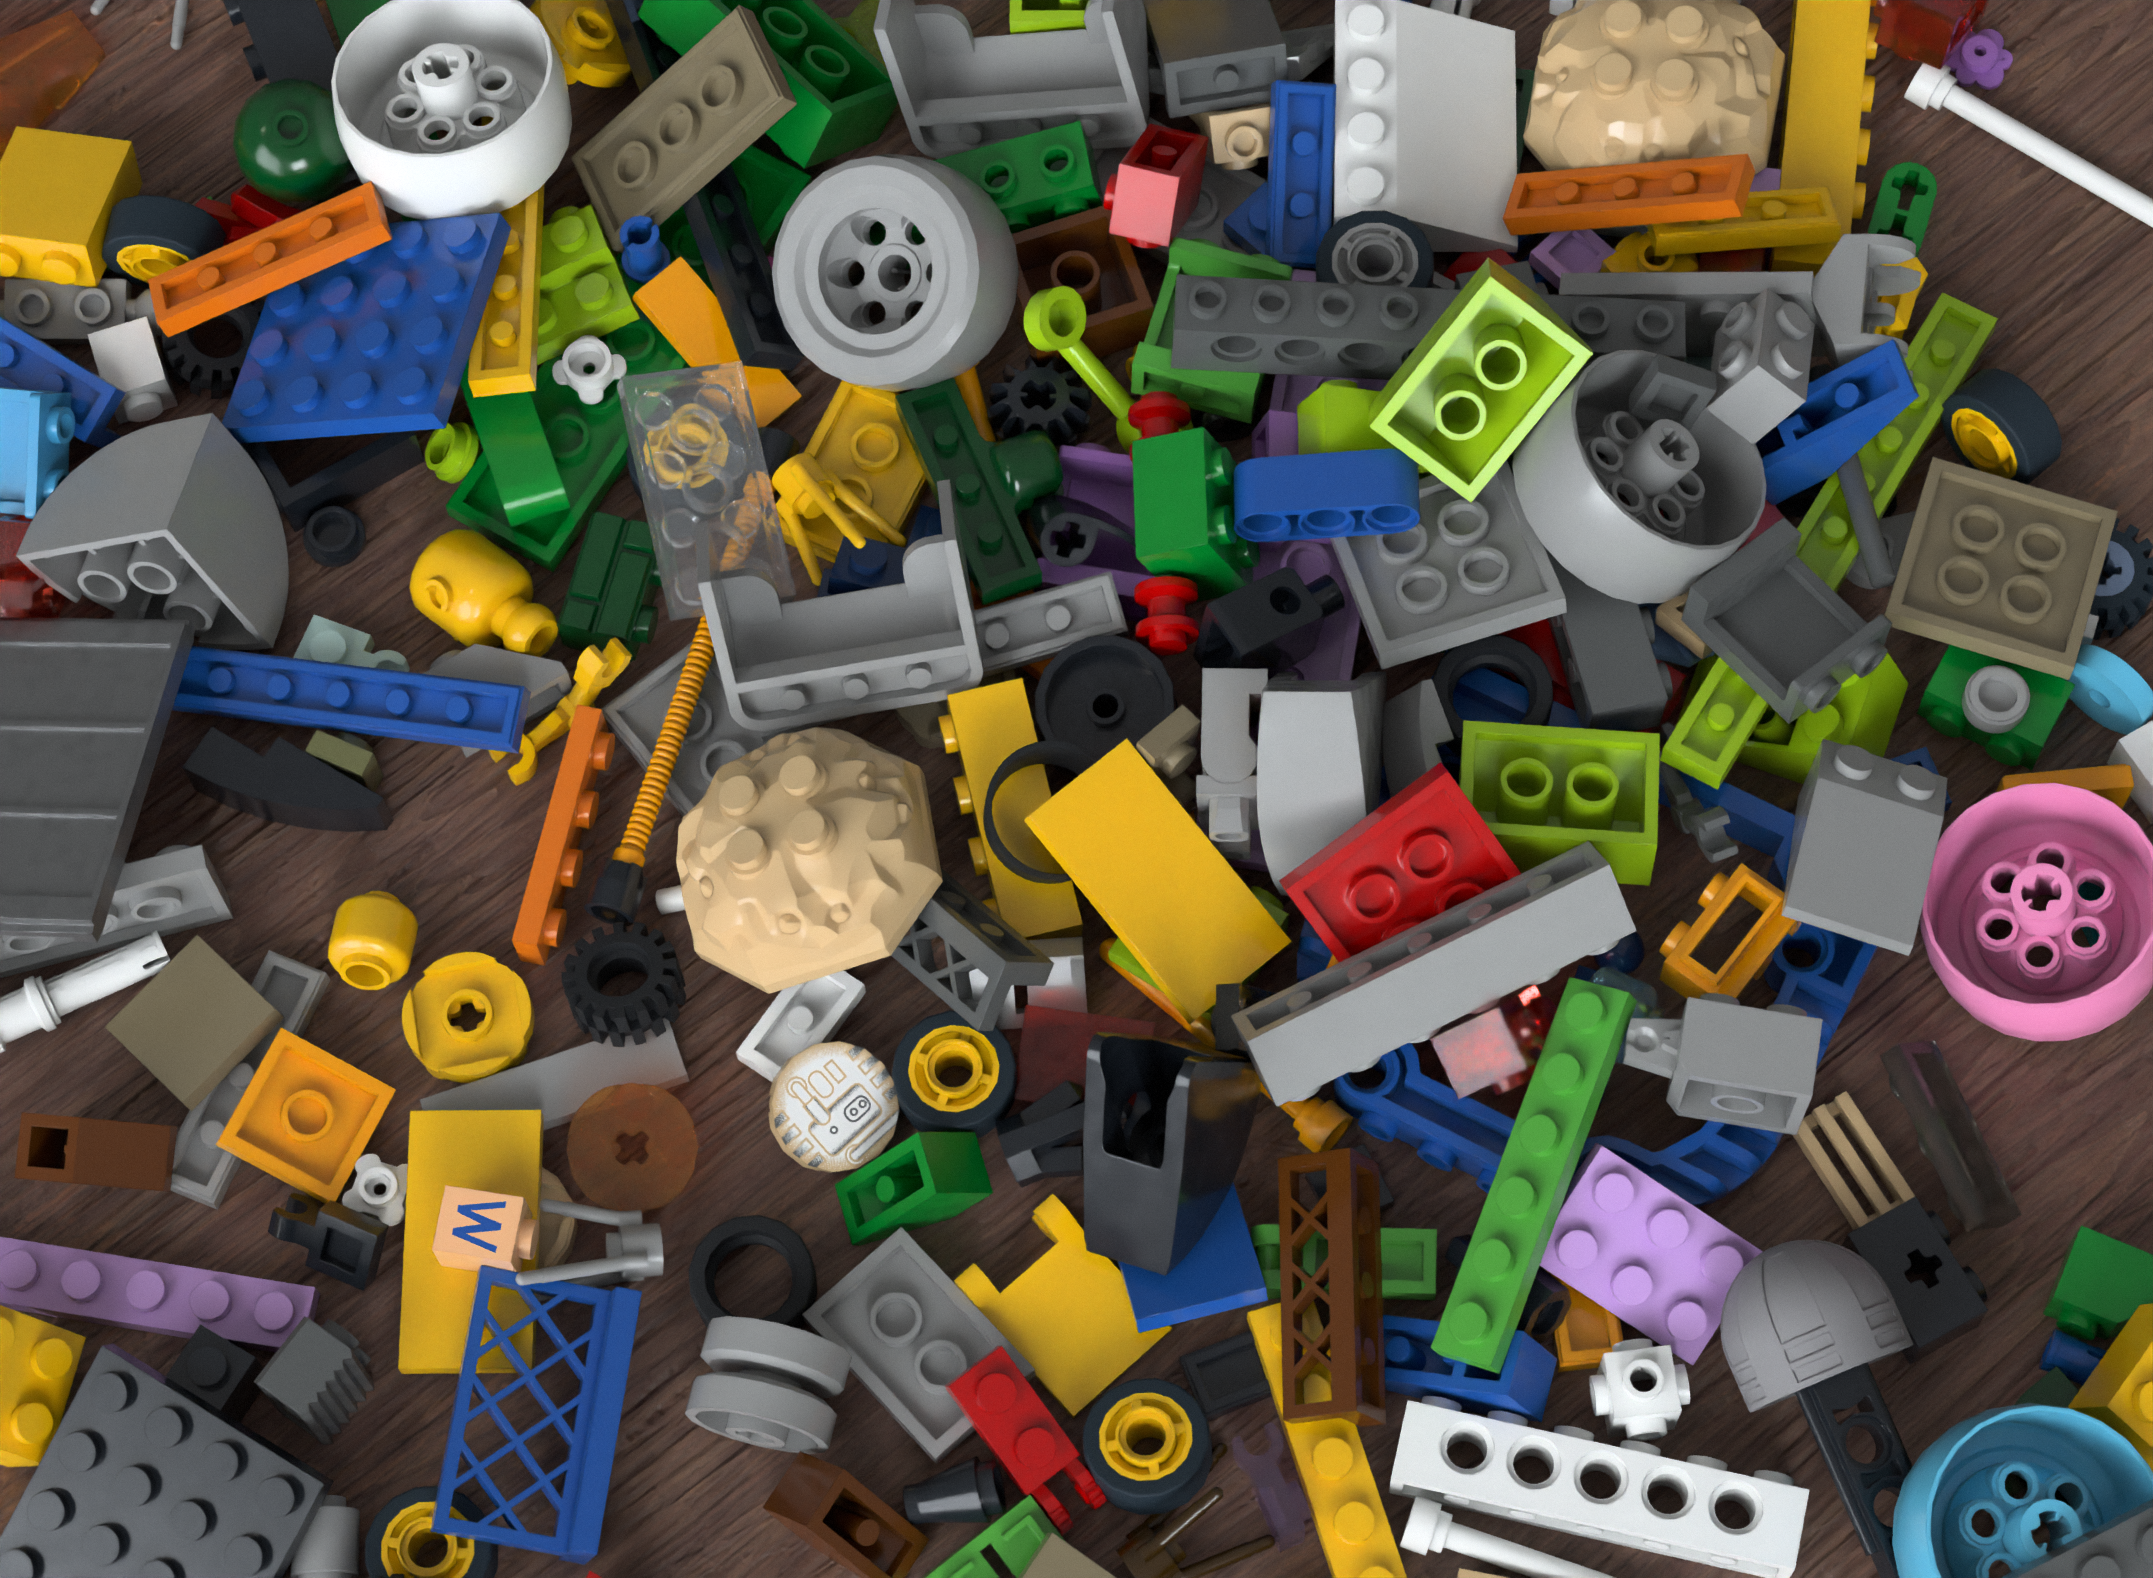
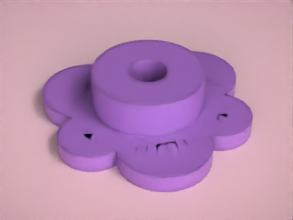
M1966 29L1957 33L1955 43L1945 47L1941 61L1951 68L1950 71L1956 72L1955 78L1958 79L1957 84L1960 86L1970 87L1976 83L1982 89L1992 90L2001 85L2004 71L2010 68L2013 57L2009 51L2003 49V37L1996 30L1983 29L1975 34L1973 31Z

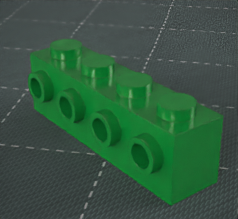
M1081 121L933 160L961 172L988 193L1006 218L1011 234L1104 206L1093 148ZM879 221L875 222L869 231L870 240L874 245L881 244L886 236L885 226ZM914 225L911 231L912 239L917 245L923 244L925 238ZM909 263L907 264L906 269L910 268Z

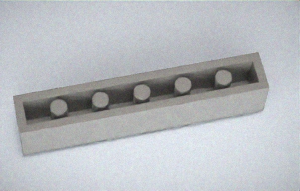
M1587 841L1231 1015L1260 1081L1278 1107L1288 1101L1297 1102L1313 1096L1323 1084L1345 1073L1364 1071L1375 1065L1382 1055L1407 1043H1419L1428 1040L1439 1032L1441 1026L1468 1013L1477 1014L1494 1007L1501 997L1527 984L1535 985L1546 982L1556 976L1560 968L1586 955L1605 953L1614 948L1621 938L1637 930L1610 864Z

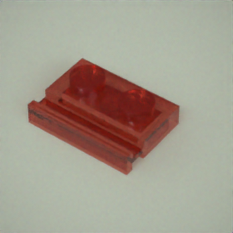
M1026 1005L1014 1099L1036 1102L1061 1083L1069 1080L1083 1087L1085 1100L1087 1050L1093 1035L1096 1032H1112L1155 1036L1156 1023ZM1134 1093L1128 1100L1132 1106L1134 1105L1137 1093Z

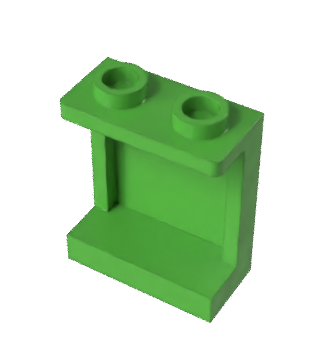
M1174 237L1169 250L1168 268L1144 342L1139 341L1132 363L1131 392L1139 395L1155 391L1170 392L1175 394L1178 399L1186 402L1190 408L1251 424L1266 373L1171 368L1176 276L1194 275L1292 281L1293 268L1281 264L1278 260L1268 255L1252 254L1249 256L1222 249L1216 243L1206 239L1195 238L1187 240Z

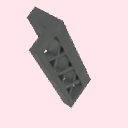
M941 868L943 882L911 926L910 934L901 940L891 956L977 1031H993L1011 985L1045 986L1054 962ZM938 936L944 939L948 967L941 970L935 966L931 939ZM977 968L989 978L979 1004L973 999L969 972Z

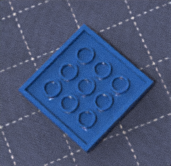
M501 213L389 223L392 240L269 293L222 421L225 428L238 443L446 428L511 231V227Z

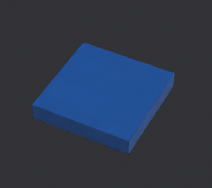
M1234 1182L1203 1236L1188 1255L1166 1276L1118 1261L1138 1333L1268 1301L1266 1285Z

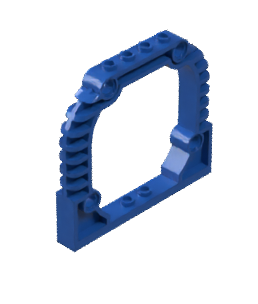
M1479 668L1466 673L1458 680L1453 692V706L1463 721L1518 724L1525 717L1529 707V693L1526 687L1486 668ZM1553 701L1551 716L1547 726L1581 728L1576 711ZM1446 745L1437 748L1442 764L1459 785L1461 757L1457 756ZM1385 766L1382 768L1378 807L1391 799ZM1678 770L1692 798L1697 797L1704 809L1721 806L1728 813L1730 823L1723 825L1727 836L1773 857L1766 880L1785 893L1795 815L1724 781L1717 790ZM1659 779L1658 803L1671 808ZM1305 919L1297 952V983L1325 970L1332 956L1331 951L1307 919ZM1801 922L1795 934L1791 936L1787 933L1777 946L1772 960L1763 974L1770 988L1778 993L1773 1005L1784 1004L1799 1007L1807 1012V1017L1823 1019L1817 1070L1879 946ZM1789 948L1803 949L1811 955L1814 964L1803 968L1793 966L1787 962L1783 956V951ZM1407 1043L1382 1055L1380 1060L1370 1067L1379 1072L1384 1079L1375 1088L1364 1089L1355 1085L1349 1077L1352 1072L1333 1079L1336 1101L1347 1113L1359 1119L1358 1126L1363 1131L1385 1142H1392L1394 1138H1397L1417 1148V1155L1429 1165L1447 1172L1452 1171L1453 1167L1477 1178V1186L1487 1194L1489 1193L1516 1120L1421 1074L1418 1053L1412 1043ZM1707 1121L1701 1130L1664 1150L1654 1153L1628 1140L1610 1135L1588 1137L1573 1177L1594 1144L1598 1143L1682 1199L1699 1208L1720 1200L1749 1181L1769 1160L1785 1133Z

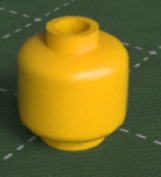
M370 891L366 894L351 897L345 900L337 909L328 946V959L333 968L339 972L341 978L349 985L364 990L385 988L388 984L397 982L407 974L416 941L418 922L413 912L401 903L396 896L388 892Z

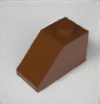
M801 1451L762 1507L804 1542L861 1578H905L930 1540L845 1469Z

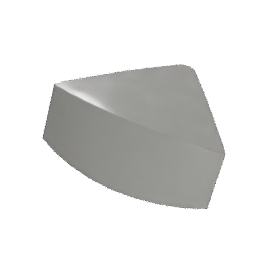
M1280 671L1262 689L1257 747V816L1266 864L1271 879L1280 895H1288L1280 884V879L1378 808L1383 763V714L1387 699L1386 672L1363 673L1355 680L1329 681L1297 680L1298 673L1294 671Z

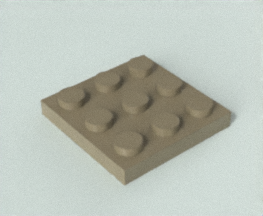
M1932 457L1884 615L1892 622V628L2070 680L2118 511Z

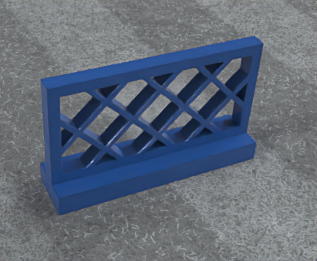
M481 1265L476 1279L430 1532L558 1555L561 1561L586 1565L598 1552L642 1291L618 1286L609 1291L564 1281L518 1285L515 1280L518 1272ZM491 1285L517 1290L532 1313L503 1331L487 1309ZM534 1294L553 1298L541 1305ZM565 1300L593 1305L589 1331L568 1344L547 1314V1312ZM535 1320H538L558 1349V1352L530 1370L508 1338ZM485 1325L493 1339L480 1347ZM586 1343L582 1364L574 1351ZM499 1346L520 1378L491 1397L475 1372L478 1359ZM564 1358L580 1383L578 1395L557 1409L535 1377ZM523 1385H526L547 1417L518 1436L497 1406V1403ZM473 1390L482 1404L468 1412ZM575 1408L571 1429L562 1416ZM487 1411L509 1443L479 1463L463 1440L466 1424ZM550 1424H553L568 1445L566 1462L545 1475L524 1445V1442ZM514 1450L536 1482L506 1502L485 1469ZM461 1456L470 1470L456 1479ZM564 1473L559 1495L551 1481ZM475 1476L497 1509L478 1523L449 1518L454 1490ZM541 1489L557 1512L553 1537L527 1532L512 1511V1508ZM502 1516L511 1529L489 1524Z

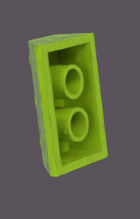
M1488 257L1370 404L1369 427L1469 502H1472L1592 356L1593 350L1538 294Z
M1463 721L1458 786L1521 874L1589 841L1610 864L1617 884L1650 886L1658 841L1659 733Z

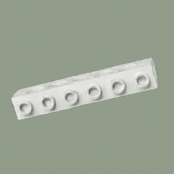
M1424 1396L1421 1403L1407 1401L1389 1487V1493L1413 1499L1418 1495L1442 1503L1444 1506L1764 1578H1790L1795 1570L1809 1489L1794 1486L1795 1480L1786 1474L1768 1470H1757L1754 1472L1753 1477L1728 1472V1465L1721 1460L1700 1455L1688 1456L1687 1462L1661 1457V1450L1658 1447L1640 1441L1625 1440L1621 1442L1620 1447L1593 1441L1594 1434L1572 1426H1555L1554 1432L1527 1427L1528 1420L1526 1418L1504 1411H1490L1487 1418L1461 1412L1462 1406L1459 1403L1442 1397ZM1460 1441L1471 1442L1482 1451L1484 1461L1475 1468L1463 1469L1451 1462L1447 1449ZM1525 1456L1540 1458L1548 1466L1550 1477L1539 1484L1524 1482L1517 1476L1513 1464ZM1590 1471L1604 1472L1615 1482L1617 1492L1606 1499L1591 1497L1582 1488L1580 1478ZM1656 1486L1671 1487L1681 1496L1683 1508L1673 1514L1661 1513L1652 1507L1648 1500L1647 1492ZM1727 1500L1740 1503L1749 1514L1750 1524L1741 1529H1731L1724 1526L1715 1514V1505Z

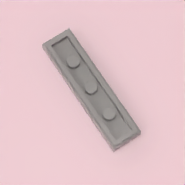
M270 950L268 951L251 986L284 1018L192 1111L189 1110L176 1136L171 1182L172 1192L218 1210L242 1159L215 1144L279 1029L282 1027L300 1038L303 1037L330 982L326 972Z
M663 1018L666 1032L656 1037L651 1029L643 1032L646 1043L635 1045L631 1035L625 1036L624 1047H613L610 1036H607L603 1044L592 1041L420 1099L423 1111L542 1110L544 1115V1131L689 1082V1078L670 1021Z

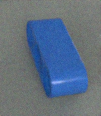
M1374 449L1248 459L1239 463L1234 468L1233 473L1234 531L1241 538L1253 542H1276L1405 532L1414 528L1420 520L1419 464L1399 449Z

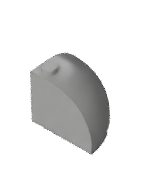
M213 413L144 427L113 441L94 453L74 469L45 500L30 523L16 555L34 574L53 589L75 603L80 600L81 595L114 611L112 619L191 620L196 629L194 636L200 637V647L222 650L273 648L287 603L289 586L288 552L283 524L276 502L255 462Z

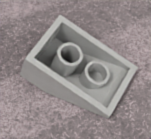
M1823 739L1798 795L1781 916L1909 956L1914 945L1944 818L1948 778L1933 774L1928 769L1918 765H1905L1870 754L1858 746L1842 745Z

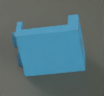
M0 387V513L25 515L27 519H33L49 495L70 474L68 471L69 442L75 431V417L71 410V393Z

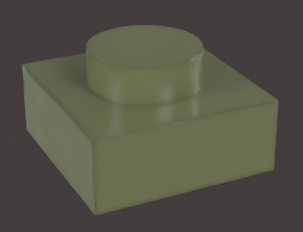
M316 730L305 750L307 754L374 793L384 776L374 753H372L373 748L364 740L349 733L340 732L336 738Z

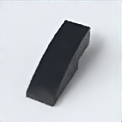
M211 727L182 767L196 791L230 808L268 821L306 829L343 832L387 830L393 822L383 797L280 737L275 740L263 757Z

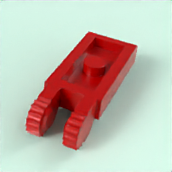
M996 1346L945 1385L948 1393L1021 1494L1032 1496L1061 1536L1073 1528L1074 1525L1065 1506L1043 1484L1062 1469L1073 1484L1074 1490L1080 1499L1094 1510L1107 1501L1106 1496L1099 1485L1096 1484L1095 1479L1077 1459L1080 1453L1002 1346Z

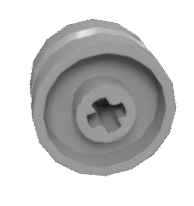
M732 1316L712 1318L708 1324L700 1356L714 1372L695 1378L685 1415L692 1422L709 1431L755 1446L792 1453H799L800 1451L806 1454L825 1453L830 1446L837 1414L823 1399L839 1395L844 1390L852 1359L847 1350L813 1333L776 1322Z

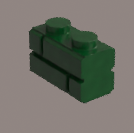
M597 511L592 513L557 622V628L563 645L579 651H584L588 646L595 645L602 653L609 640L616 637L631 653L630 662L636 660L640 643L650 644L652 642L659 615L658 608L652 606L658 586L664 588L669 586L676 562V553L669 550L664 529L659 525L633 519L626 521L623 517Z

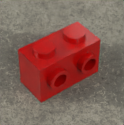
M1150 123L1119 163L1118 174L1112 173L1108 180L1104 196V209L1112 211L1109 233L1126 237L1130 244L1141 248L1169 247L1173 238L1177 236L1198 206L1209 137Z

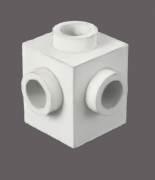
M1631 1339L1614 1344L1612 1346L1613 1352L1603 1353L1597 1375L1589 1377V1386L1595 1416L1604 1415L1608 1438L1627 1435L1628 1440L1646 1441L1663 1437L1668 1433L1667 1430L1675 1429L1682 1411L1681 1405L1690 1404V1388L1685 1365H1674L1671 1345L1653 1347L1652 1340ZM1652 1379L1654 1388L1648 1392H1641L1636 1390L1631 1382Z

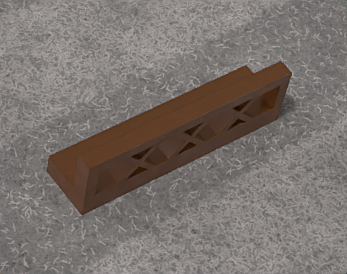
M1350 1147L1278 1158L1283 1420L1296 1424L1342 1418L1360 1427L1386 1424L1379 1163ZM1326 1170L1327 1192L1310 1211L1300 1202L1299 1174ZM1300 1215L1304 1218V1221L1301 1224ZM1326 1218H1327L1328 1227L1323 1223V1221H1324ZM1317 1230L1328 1240V1257L1316 1273L1311 1276L1301 1267V1249ZM1301 1280L1306 1284L1303 1289L1301 1287ZM1328 1282H1329V1291L1324 1288V1287L1327 1285ZM1319 1296L1330 1307V1323L1313 1342L1302 1332V1315L1315 1298ZM1303 1346L1307 1349V1351H1306V1353H1305L1304 1355H1303ZM1329 1348L1331 1350V1358L1326 1354ZM1320 1361L1331 1372L1332 1400L1304 1404V1380Z

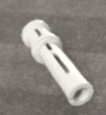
M155 930L143 938L43 981L41 976L24 979V987L0 997V1053L6 1051L7 1043L41 1028L47 1032L57 1029L56 1025L62 1023L61 1016L158 974L171 961L158 931Z

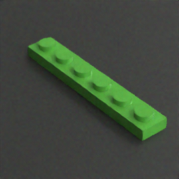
M1569 977L1432 1342L1431 1349L1440 1356L1500 1374L1637 1004V1000L1629 992Z

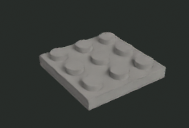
M1507 460L1472 502H1469L1434 475L1419 479L1420 520L1410 530L1394 534L1330 538L1381 670L1567 613L1565 594L1543 544L1525 517L1516 493L1514 476Z

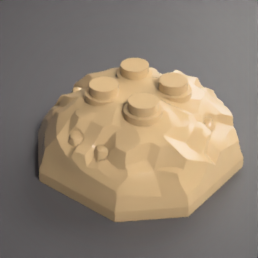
M1577 0L1574 8L1559 14L1543 32L1523 134L1524 145L1547 171L1748 154L1755 169V176L1767 168L1785 65V54L1762 28L1755 13L1750 8L1741 6L1737 0Z
M815 727L795 733H782L769 739L760 748L754 749L744 756L722 765L716 771L702 800L682 817V822L678 827L676 864L695 952L701 959L768 994L891 956L943 882L923 771L918 765L841 729Z

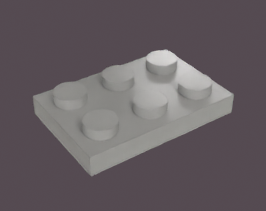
M902 1227L802 1314L804 1322L816 1335L828 1339L847 1350L852 1357L849 1367L852 1374L936 1464L975 1431L972 1424L946 1390V1384L996 1346H1002L1028 1382L1036 1376L1034 1367Z

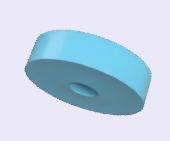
M2081 644L2070 680H2067L2075 684L2069 698L2086 715L2112 731L2127 735L2145 725L2153 716V691L2147 682L2128 663L2113 653L2098 646Z

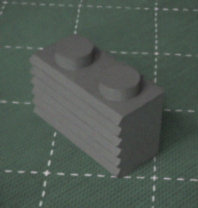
M305 1316L254 1380L278 1412L323 1445L333 1444L332 1434L342 1433L341 1424L350 1422L349 1413L358 1412L357 1402L366 1401L365 1392L375 1390L374 1381L365 1370L371 1358L358 1347L360 1342L331 1319H327L324 1325L320 1327Z

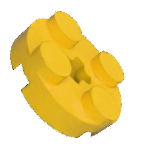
M535 0L529 10L539 18L559 54L565 70L567 84L572 85L580 81L584 84L601 88L619 87L631 76L632 70L606 1Z
M461 952L445 956L433 962L423 971L425 976L416 984L413 992L411 989L409 990L402 1008L404 1035L414 1055L433 1077L459 1083H470L506 1071L508 1068L517 1066L524 1060L527 1054V1044L534 1029L535 1015L533 1003L523 980L514 970L512 972L507 966L498 963L496 958L479 952ZM473 1003L477 1012H486L484 1021L477 1023V1029L464 1032L462 1026H451V1019L461 1016V1006Z

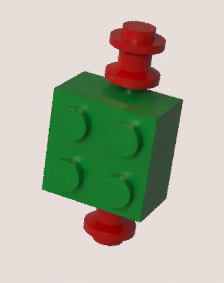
M1166 391L1147 393L1141 397L1140 401L1132 404L1128 409L1129 424L1141 431V438L1132 441L1129 447V455L1133 463L1136 558L1155 576L1138 583L1134 588L1135 602L1141 607L1148 609V618L1141 620L1135 627L1136 640L1148 646L1152 653L1175 655L1184 652L1187 649V645L1195 642L1200 631L1199 623L1193 618L1186 616V607L1198 601L1222 597L1252 583L1253 567L1259 565L1260 551L1258 542L1245 540L1234 531L1233 473L1234 468L1238 464L1232 459L1229 450L1226 447H1221L1204 427L1179 432V429L1190 423L1191 408L1186 402L1178 399L1175 394Z

